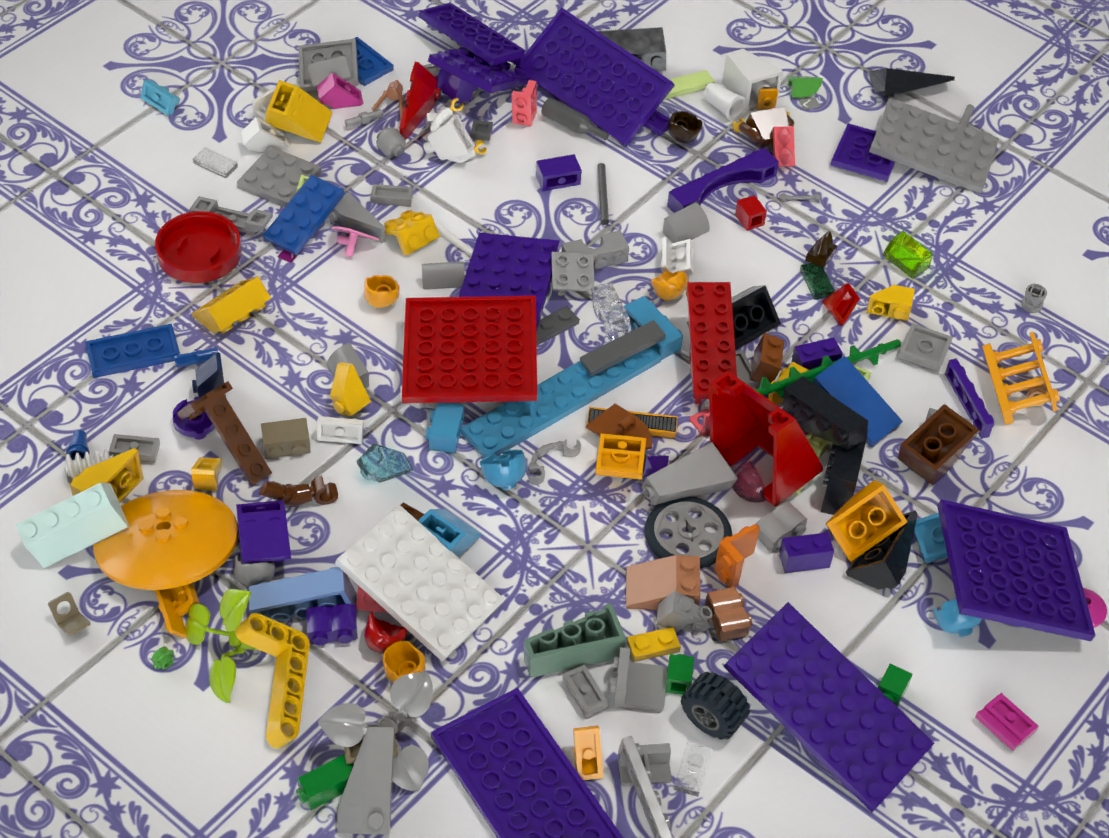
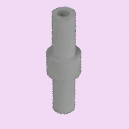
M379 109L370 113H360L357 117L345 120V125L348 128L358 124H368L371 120L383 117V111Z

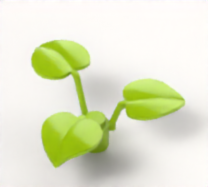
M229 589L224 593L220 603V616L224 619L222 624L227 631L207 627L210 620V612L205 605L193 604L188 611L186 637L191 644H201L205 638V633L209 632L229 636V644L236 649L222 654L221 660H214L210 668L209 682L211 689L224 702H231V692L236 678V664L230 656L243 654L244 650L256 649L239 641L235 634V630L238 628L246 610L251 591Z

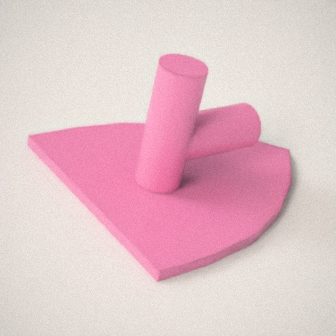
M332 226L331 228L334 231L350 234L349 237L339 236L337 238L339 244L347 245L345 255L353 257L358 237L379 240V238L350 228Z

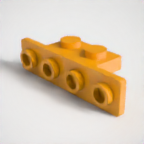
M193 583L176 588L153 590L156 593L159 602L158 607L165 620L166 630L172 635L185 638L187 633L182 617L188 613L189 608L193 604H200Z

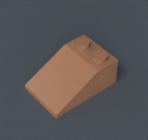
M674 555L626 567V609L658 610V603L673 591L694 599V603L699 605L701 596L700 556Z

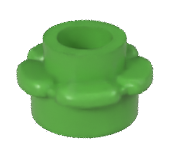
M167 647L158 649L151 657L154 668H162L163 670L169 668L174 662V651L169 650Z

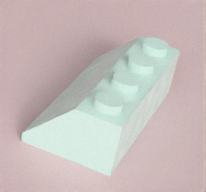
M99 483L15 524L25 547L43 568H47L130 527L111 483Z

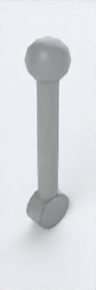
M815 194L814 196L779 195V201L781 202L786 200L819 201L821 199L820 194Z

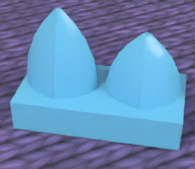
M150 79L143 81L140 98L164 114L172 115L174 107L180 102V98L170 93L169 88L159 86Z

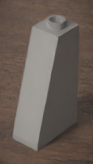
M710 442L646 477L641 488L645 497L650 499L653 505H658L675 499L729 490L738 477L713 442Z

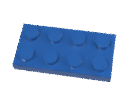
M311 174L263 234L264 239L297 256L345 195L344 190Z

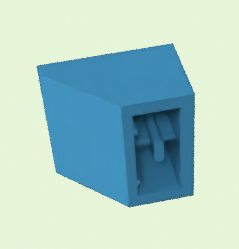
M430 509L418 520L458 558L481 536L479 531L446 509Z

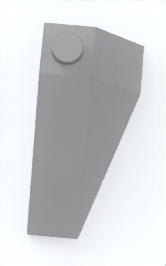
M394 727L367 728L338 806L337 833L390 834Z

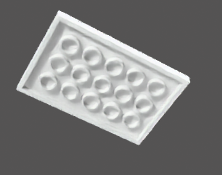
M398 505L337 558L335 562L344 573L442 662L505 601L500 594L452 551L448 550L401 505Z

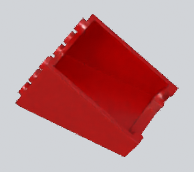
M728 370L709 383L710 442H713L728 465H734L757 447L773 457V482L764 489L766 501L777 507L823 471L821 462L794 417Z

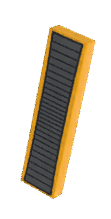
M589 407L587 424L607 409ZM628 411L644 422L651 436L676 438L678 416Z

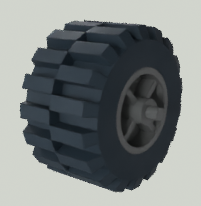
M713 672L701 673L681 697L682 709L689 720L705 734L721 740H727L732 737L750 714V705L742 691L730 680Z

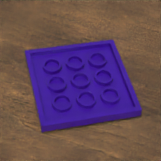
M463 47L455 50L449 49L445 52L439 51L438 53L430 54L428 58L429 63L489 93L524 86L531 80V77L526 75V71L519 68L515 69L508 62L492 66Z

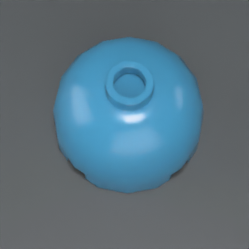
M519 449L502 451L503 455L497 457L495 454L483 458L480 461V466L484 479L495 487H502L503 490L516 487V483L525 476L527 468L524 452Z
M956 599L943 603V609L939 611L937 607L932 610L938 625L950 634L958 633L959 637L972 634V629L978 626L982 618L959 614Z

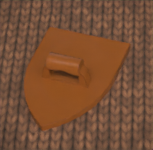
M616 403L586 425L588 430L599 437L602 433L646 438V449H652V437L648 427L638 417Z

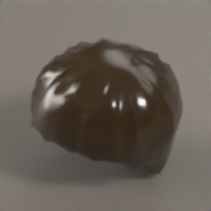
M687 111L674 112L668 120L669 134L681 143L695 140L703 125L702 120Z

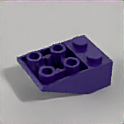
M284 500L236 504L242 563L281 562L285 559H291Z

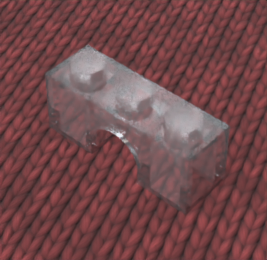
M612 283L591 287L593 309L598 319H603L605 333L609 341L611 342L631 332L630 318Z

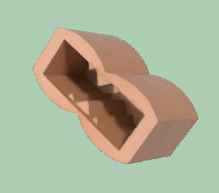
M735 587L707 592L705 604L712 611L711 620L719 640L725 641L748 636L750 627H752V618L743 608L744 599L742 594H738Z

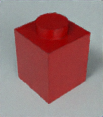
M755 195L737 201L735 216L746 231L765 225L767 210Z

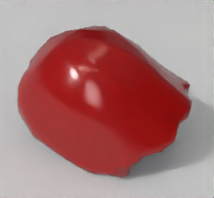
M370 612L364 638L369 649L384 654L390 645L403 641L408 630L403 626L392 625L389 622L379 620L374 616L373 612Z

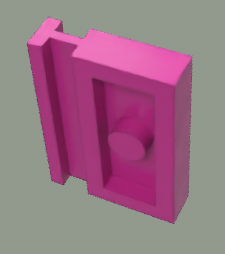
M1002 693L985 705L981 711L979 710L975 716L1012 751L1032 736L1039 727Z

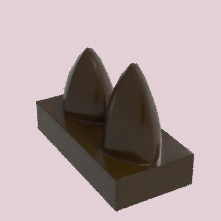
M831 231L826 232L816 241L807 253L805 261L825 268L838 245L833 244Z

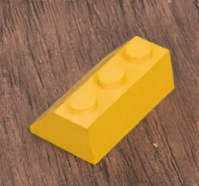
M259 276L240 281L191 314L212 333L221 331L223 334L232 329V324L237 320L240 323L249 318L251 311L255 310L256 312L266 306L265 302L271 299Z

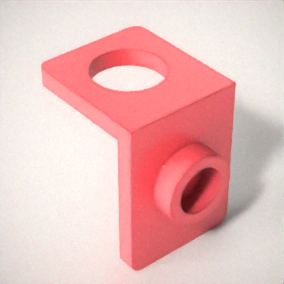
M707 409L690 416L689 421L702 436L710 433V412ZM701 417H704L703 425L699 424L697 421Z

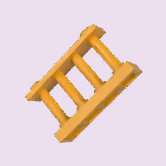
M1034 332L1029 333L1031 344L1006 351L993 352L991 343L982 346L1005 425L1014 423L1012 414L1016 413V410L1050 402L1053 412L1058 411L1056 402L1060 401L1057 388L1052 389L1040 353L1044 351L1041 339L1036 340ZM1031 352L1035 353L1037 359L1004 369L997 366L1002 360ZM1038 368L1042 375L1041 377L1011 385L1003 384L1002 380H1006L1005 377ZM1045 385L1047 390L1045 394L1013 402V400L1008 401L1007 398L1012 393Z

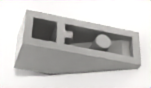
M349 192L343 196L328 215L330 221L336 223L339 227L350 228L379 238V240L374 241L380 243L386 242L385 226Z

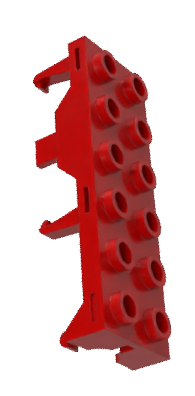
M687 282L690 370L693 399H695L694 404H701L702 399H709V383L727 370L737 377L730 282Z

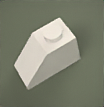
M255 117L241 131L244 146L259 154L264 153L270 146L279 150H285L290 147L286 133L258 117Z

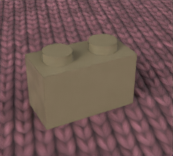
M306 418L261 423L265 459L311 453Z

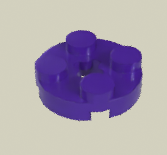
M194 397V400L188 402L187 399L183 400L173 410L175 430L184 436L194 437L197 440L204 439L207 434L215 429L206 412H203L199 419L189 420L187 417L182 421L177 412L200 397Z

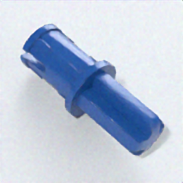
M217 347L205 350L194 349V352L176 355L174 357L175 366L178 368L195 364L200 366V364L205 363L215 353H219Z

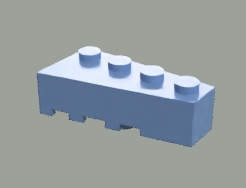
M339 567L249 586V591L252 592L249 598L250 613H259L278 622L289 621L290 617L307 620L306 609L316 606L332 607L339 604H354L356 616H358L356 591L347 574Z

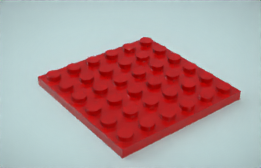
M536 296L406 298L402 403L538 401Z

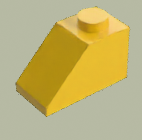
M344 362L337 364L330 393L334 402L333 407L339 414L352 416L369 404L371 400L354 365Z

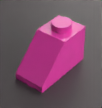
M333 72L317 86L318 98L321 103L333 109L355 107L364 104L361 91Z

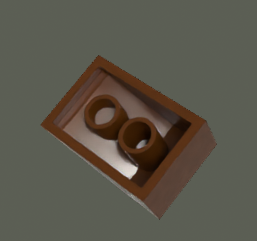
M944 404L901 443L898 459L931 485H934L947 473L980 430Z

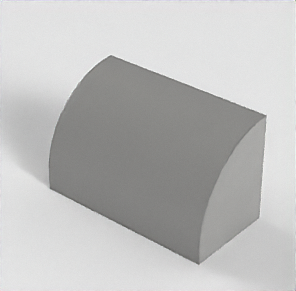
M695 202L665 217L662 233L673 243L687 239L693 240L709 232V221L704 210Z
M351 343L336 349L327 362V367L333 377L335 376L337 364L340 362L351 363L354 365L364 388H368L369 372Z

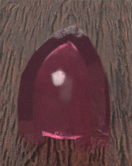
M751 461L741 466L743 470L736 475L738 479L732 486V489L740 498L748 502L759 503L766 501L764 498L765 487L757 469Z

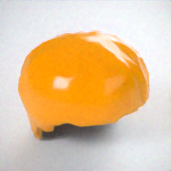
M665 271L657 278L652 279L651 285L659 298L670 301L678 298L685 292L689 278L684 271H676L675 273Z
M373 275L365 279L364 298L367 303L375 308L391 306L399 298L400 286L391 276Z
M408 641L395 642L383 654L386 678L392 683L403 675L422 672L426 669L424 654Z

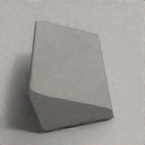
M345 56L308 64L313 88L323 82L332 72L343 80L351 79Z
M464 261L422 264L423 289L462 287L465 278Z

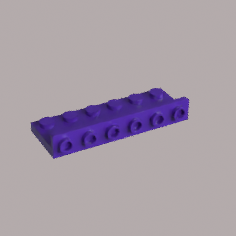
M447 3L419 11L420 19L436 28L440 33L448 36L451 40L456 41L477 57L482 58L489 65L497 66L504 62H511L518 67L523 66L525 49L456 5Z

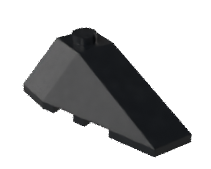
M891 68L869 71L875 92L883 93V97H894V94L955 80V76Z
M916 510L903 514L907 520L905 525L870 548L863 556L860 555L854 559L846 570L847 576L877 590L897 587L901 583V579L907 569L918 516Z

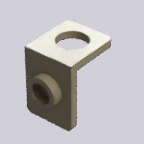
M66 592L48 602L57 626L68 636L91 625L90 621L79 612L70 592ZM63 601L69 602V610L65 614H59L57 612L58 604Z

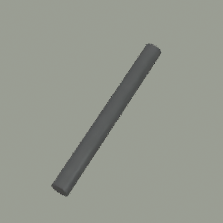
M599 163L597 168L601 224L607 225L609 223L606 168L604 163Z

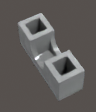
M621 230L601 234L599 248H589L583 243L582 239L562 243V252L591 253L594 257V269H600L628 262L629 245Z

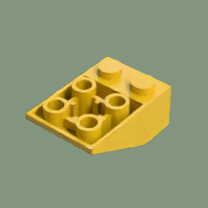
M279 80L267 107L265 122L281 130L321 143L333 112L300 87Z

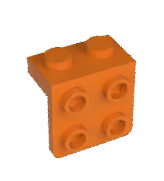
M757 524L750 527L746 526L737 534L723 538L719 543L714 571L719 580L725 583L728 588L738 587L744 559L755 552L760 530Z

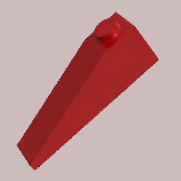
M416 61L411 72L410 90H407L406 107L403 108L399 132L405 140L424 120L427 113H430L435 106L436 99H440L441 88H438V79Z

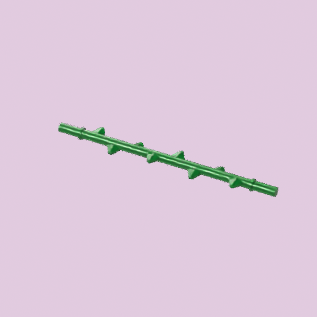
M896 339L885 344L881 343L862 352L853 345L850 346V354L846 358L852 364L868 359L873 365H877L879 354L884 355L888 351L901 347V341ZM826 355L823 357L820 367L800 373L794 366L790 367L789 378L771 384L766 377H763L759 388L754 390L763 396L777 392L780 398H783L785 387L802 376L814 383L812 380L836 361L832 362L829 356Z

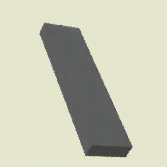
M652 320L581 356L580 363L592 377L666 339V334Z

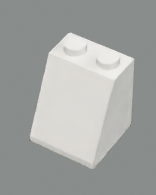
M740 49L726 53L722 84L726 89L745 97L746 106L744 111L756 108L759 89H778L779 96L783 71L747 50Z

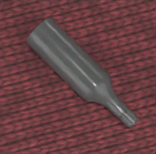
M551 97L544 102L541 110L543 116L576 133H590L605 141L608 139L609 134L595 127L588 116Z

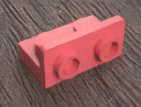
M529 80L526 88L523 87L522 92H512V122L515 124L532 126L537 113V81Z

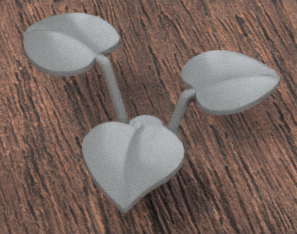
M426 671L399 677L391 686L390 698L395 706L401 708L392 717L383 716L377 723H363L365 720L364 709L353 703H344L328 710L320 718L318 725L331 741L342 747H351L359 743L363 738V728L394 727L396 734L398 731L396 719L404 711L411 717H419L429 709L433 697L431 678ZM397 742L398 756H393L392 781L403 789L418 791L421 789L428 772V757L421 748L415 745H408L401 749Z

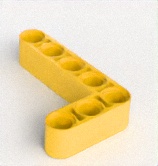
M252 613L239 624L235 634L242 643L276 657L266 739L270 746L279 749L291 742L299 734L310 641L301 631L259 613Z

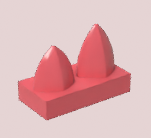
M794 126L773 127L774 157L779 161L778 167L795 166Z

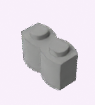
M786 501L756 523L760 527L758 539L771 552L777 549L780 550L782 538L804 534L807 518L789 501Z

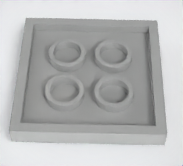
M356 39L299 45L300 88L305 92L317 91V87L313 88L308 64L339 56L346 57L351 79L345 81L353 86H359Z
M270 146L237 181V188L286 207L296 193L301 175L310 177L312 174L318 177L322 173L321 166Z

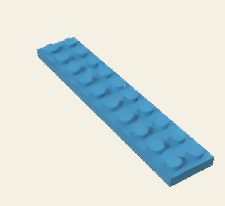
M651 346L592 377L579 361L538 384V401L506 402L461 427V434L483 458L495 454L497 457L502 454V451L513 448L661 362L662 356Z

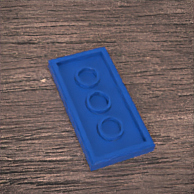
M172 324L85 341L93 378L173 362L174 357L180 355Z
M843 356L812 380L818 387L868 420L869 431L866 442L870 447L903 422L846 356Z

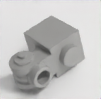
M673 591L658 603L656 624L665 628L674 627L675 632H678L690 623L692 630L704 632L709 628V619L712 617V611L708 606L704 605L701 607L694 603V599Z

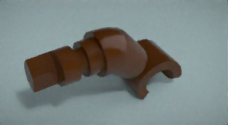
M322 475L314 478L311 481V486L308 484L284 485L275 481H266L261 486L259 495L271 499L284 500V505L289 507H297L311 502L313 497L316 503L321 505L331 504L338 499L336 484L329 482L324 485Z

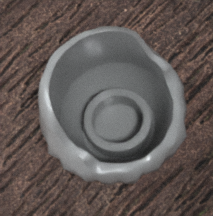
M235 556L233 575L241 585L249 587L272 580L275 573L273 561L243 564L242 556Z

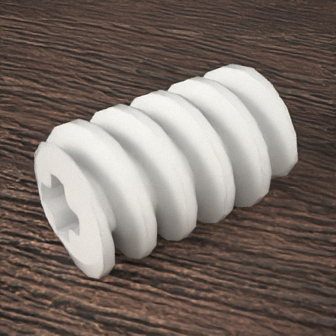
M106 449L104 450L103 457H100L98 451H95L94 457L91 458L89 453L85 452L84 459H81L79 453H76L74 460L71 459L69 454H66L65 468L68 483L70 477L73 480L74 477L80 475L86 468L114 457L113 454L110 456Z

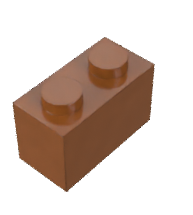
M766 333L763 334L754 351L752 380L761 383V379L766 377L771 383L776 379L782 367L784 340Z

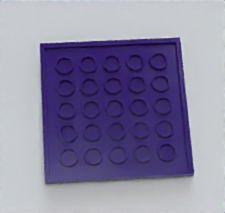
M943 499L940 500L937 508L959 614L1090 642L1094 639L1096 635L1067 527Z

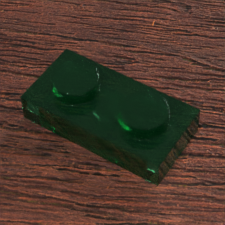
M812 263L801 265L800 272L814 300L827 298L835 292L823 267Z

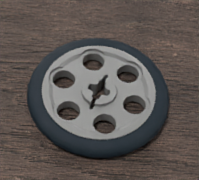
M685 497L659 504L648 516L644 529L646 541L659 559L674 555L700 556V569L715 564L720 541L727 536H733L732 528L726 515L712 503L695 497ZM698 512L701 517L692 518L689 516V513ZM668 515H675L678 517V520L672 522L666 517ZM686 525L687 530H689V532L692 533V537H690V535H688V533L685 532ZM713 526L717 531L710 533L705 530V527ZM667 532L672 535V538L663 539L660 537V534ZM705 543L710 545L711 549L704 551L699 548V545ZM678 547H685L689 552L680 554L676 549Z

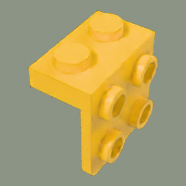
M407 210L402 212L399 218L391 219L384 223L385 234L397 237L403 255H409L440 237L431 214Z

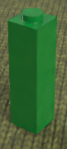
M345 754L298 777L296 793L301 803H307L310 810H313L342 795L354 763L346 764Z

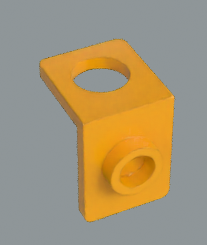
M759 89L756 110L776 108L778 89Z

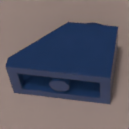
M215 353L195 370L196 380H192L193 393H198V397H202L224 384L220 353Z

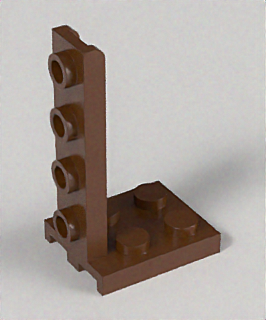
M229 381L188 404L177 412V415L181 421L187 417L189 420H192L206 412L246 479L251 485H254L270 475L272 471L225 397V394L233 389Z

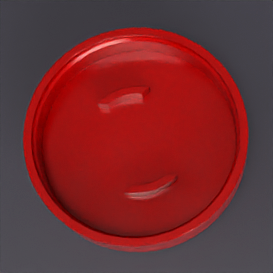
M195 211L178 215L160 228L155 239L159 266L167 275L183 282L204 283L219 279L231 272L241 257V241L237 227L228 218L213 212Z

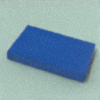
M353 38L356 39L359 83L366 86L394 70V65L360 38Z

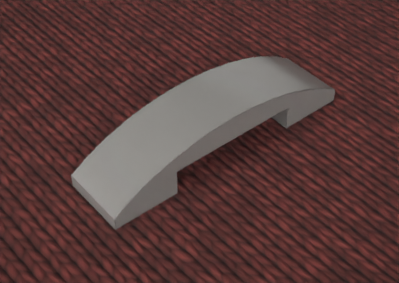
M198 196L189 209L190 212L207 211L220 214L232 221L239 232L264 230L273 217L272 213L253 209L251 214L219 207L217 200Z

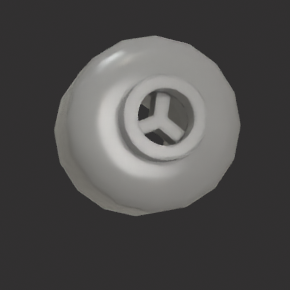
M386 127L377 134L376 145L387 157L394 155L398 157L404 152L406 140L397 129Z

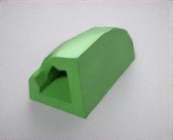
M788 76V86H792L790 95L793 98L812 96L821 87L823 78Z

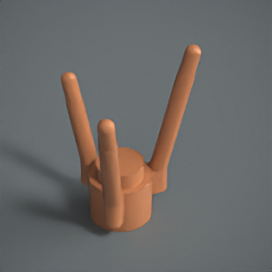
M398 80L388 85L387 90L383 92L382 96L372 107V111H375L386 97L392 101L398 100L401 122L404 96L402 95L403 86Z

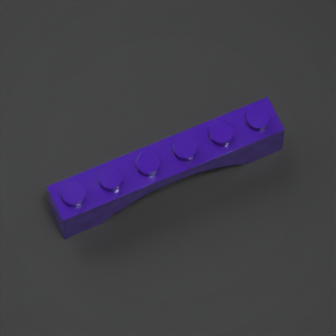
M765 148L754 151L732 163L721 166L717 170L706 173L695 180L672 189L668 194L667 207L675 213L695 202L701 206L711 193L728 185L765 182L776 176L779 161Z

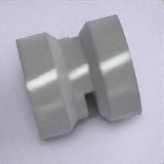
M1040 284L1028 285L1021 303L1022 308L1029 313L1040 312L1043 307V301L1047 296V290Z

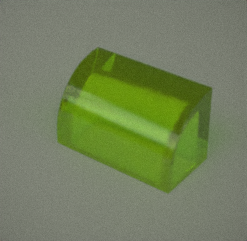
M901 231L889 242L883 256L913 279L929 269L933 253L906 232Z

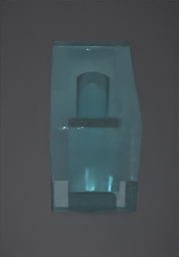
M375 443L356 461L360 468V473L365 479L379 483L410 473L413 470L405 453Z

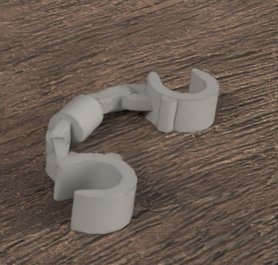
M567 439L564 442L549 443L537 449L532 456V462L529 463V474L537 473L540 476H529V483L539 485L544 481V466H539L536 463L538 458H542L553 448L563 450V456L576 457L580 454V441L577 440L575 449L567 447Z

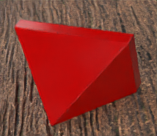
M847 283L825 298L822 303L837 323L842 326L860 298L852 286Z

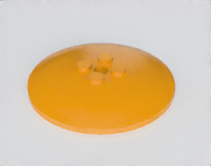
M191 490L159 491L140 496L121 505L130 527L94 544L93 552L96 563L101 571L119 584L144 590L176 588L196 582L222 566L231 556L237 545L238 526L232 510L225 503L211 495Z

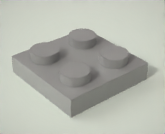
M912 323L898 358L940 371L953 337Z

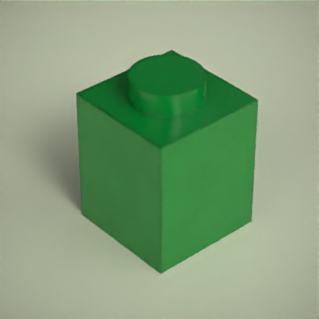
M670 654L666 680L667 693L683 695L692 685L694 657L684 654Z
M890 663L878 685V689L898 707L909 687L913 674Z

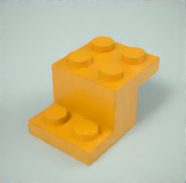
M601 433L595 475L642 480L646 438Z

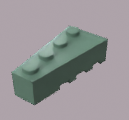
M612 603L604 605V609L598 612L593 610L586 613L584 618L577 621L569 620L564 623L563 627L556 630L551 628L525 639L524 662L530 678L574 669L584 664L588 666L614 660V656L619 657L620 647L626 648V637Z

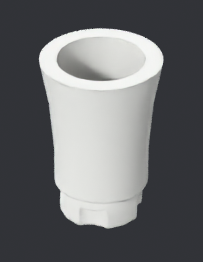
M711 82L703 92V97L722 112L728 120L738 118L745 109V97L726 89L720 84Z

